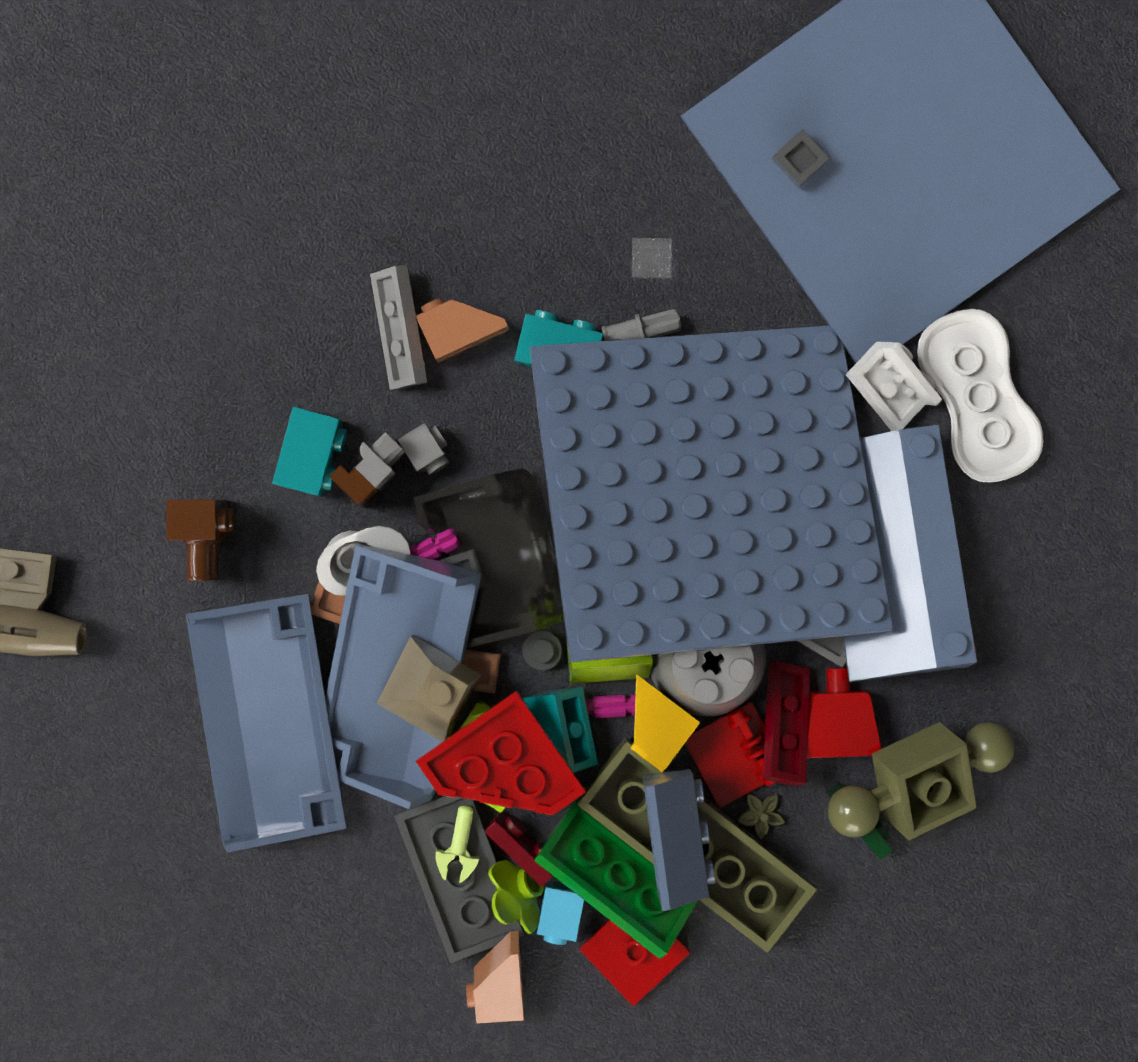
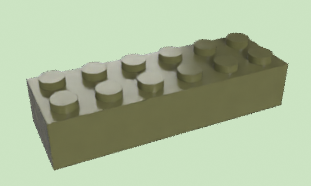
M625 736L585 787L586 793L577 798V805L654 864L642 775L671 771L667 768L663 772L659 771L630 748L634 742ZM704 798V803L697 804L699 820L706 819L709 843L702 844L704 860H712L715 884H707L709 897L700 899V901L768 953L817 889L811 880Z

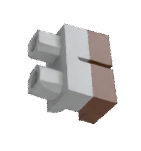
M386 432L370 448L364 442L361 444L360 454L363 460L351 472L340 465L329 476L363 508L396 475L391 467L405 454V451Z

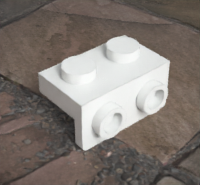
M876 342L847 372L846 376L891 431L901 430L924 405L937 406L942 398L934 389L936 387L934 381L927 374L919 371L912 362L913 356L904 345L898 342Z

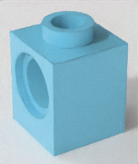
M548 880L545 885L537 934L543 935V940L552 944L566 945L567 940L576 942L584 899L563 883Z

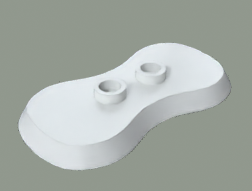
M976 309L953 312L930 324L923 331L919 339L917 349L918 362L921 371L934 381L935 389L947 405L951 418L952 451L957 464L969 477L980 482H998L1026 471L1038 460L1042 452L1043 431L1039 419L1019 396L1012 382L1009 366V341L1003 326L991 314Z

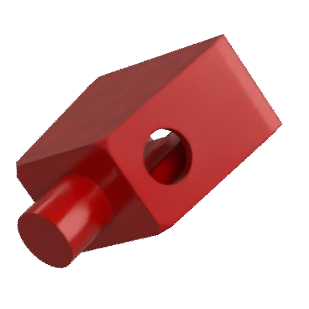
M847 667L826 668L827 690L809 691L807 758L872 756V753L881 749L870 693L865 689H851Z

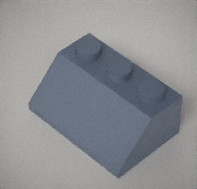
M690 769L642 775L657 891L662 911L672 910L709 897L707 884H715L712 860H704L702 844L709 843V834L706 819L699 820L697 804L704 803L701 779H693V773Z

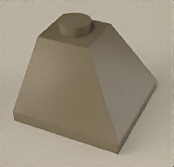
M412 635L376 704L442 742L450 736L481 674Z

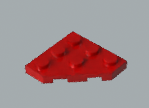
M517 690L415 761L438 795L447 797H460L476 800L480 803L508 808L515 807L553 816L586 793L584 786Z

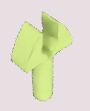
M463 805L458 808L451 846L445 851L441 849L436 850V863L444 880L447 878L448 864L454 860L456 855H459V861L463 865L459 883L466 880L478 864L479 856H471L467 850L474 809L470 806Z

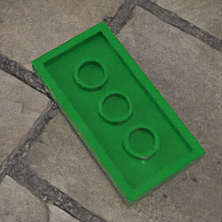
M577 799L570 805L534 859L536 863L659 959L669 952L697 903L695 901L672 910L662 911L658 897L654 864L579 807Z

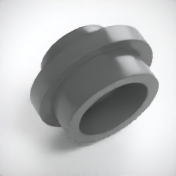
M537 631L527 637L523 644L522 652L526 663L536 670H548L559 662L562 647L559 639L554 634L548 631Z

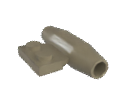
M0 549L1 653L25 656L80 655L83 652L87 640V626L85 623L40 610L52 594L57 556Z

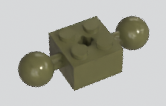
M940 722L872 753L878 787L869 791L861 786L850 785L836 791L828 804L827 813L829 821L833 828L844 836L852 838L862 837L874 829L878 822L880 811H882L883 817L906 839L911 840L975 809L976 801L971 768L974 767L986 773H994L1006 768L1011 763L1015 754L1014 739L1004 726L994 722L977 724L970 729L964 741Z

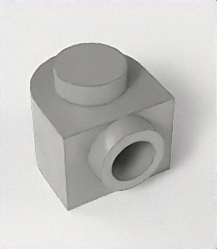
M423 423L398 439L419 474L427 471L429 475H432L449 464L441 450L448 445L436 426L428 429L426 424Z

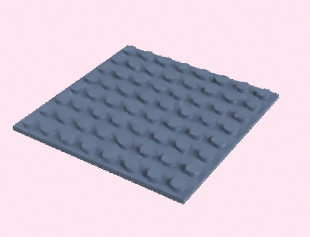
M842 0L681 115V119L827 324L843 343L844 348L855 363L876 342H898L903 345L1120 190L986 0ZM803 129L830 159L798 188L772 160V157Z
M830 326L530 346L570 663L893 630L850 380L846 376L848 368L844 346Z

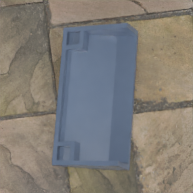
M939 425L901 429L860 438L893 630L842 636L849 682L969 667L977 663Z
M362 544L355 545L325 698L338 781L409 810L435 799L436 790L415 761L441 743V741L376 703L412 635L463 663L481 579L480 573L447 562Z
M308 594L185 613L224 849L228 853L346 829Z

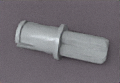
M671 309L641 318L639 314H636V319L601 327L605 341L656 338L679 332L681 330V321L677 310Z

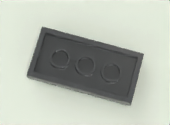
M440 796L410 810L406 809L395 813V820L450 963L495 947L510 931H519V937L524 936V930L519 920L505 925L500 923L494 916L492 897L497 888L489 878L488 873L491 866L498 861L488 835L484 832L485 827L474 800ZM466 805L474 809L467 850L471 856H479V861L470 876L462 883H459L463 865L459 861V855H456L454 860L449 862L447 878L444 880L436 863V850L441 849L445 851L451 846L458 808Z

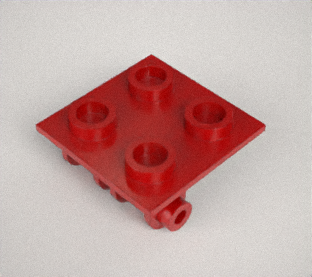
M752 702L695 731L685 742L719 808L764 784L770 786L776 783L763 780L765 725Z

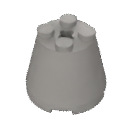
M755 644L653 654L650 675L657 690L687 713L697 716L722 715L744 704L758 688L766 665L765 645ZM709 651L714 656L719 655L717 659L719 673L714 674L710 668L705 669L701 667L706 662L704 654Z

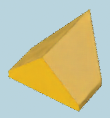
M636 674L634 743L630 748L659 771L663 772L700 722Z

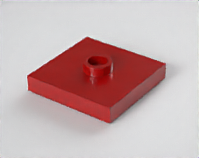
M609 919L579 946V950L632 1006H635L690 954L687 946L677 937L669 952L659 959Z

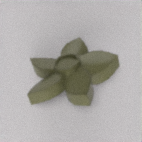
M747 793V804L750 810L742 813L737 821L746 826L754 825V831L762 839L768 832V824L777 826L785 823L778 813L773 812L777 806V794L767 797L762 803L755 795Z

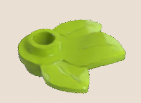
M507 860L499 861L491 866L488 873L489 878L497 888L492 897L494 916L500 923L505 925L519 920L524 930L528 934H532L538 927L540 920L537 898L542 895L544 885L541 887L519 865L514 866Z

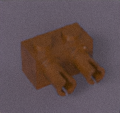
M166 500V540H183V544H187L186 581L220 579L218 544H222V540H230V532H234L236 529L235 508H230V500Z

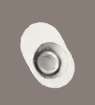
M382 526L339 533L331 539L318 559L316 571L319 582L327 591L335 595L345 596L355 545L362 544L410 555L407 540L398 531Z

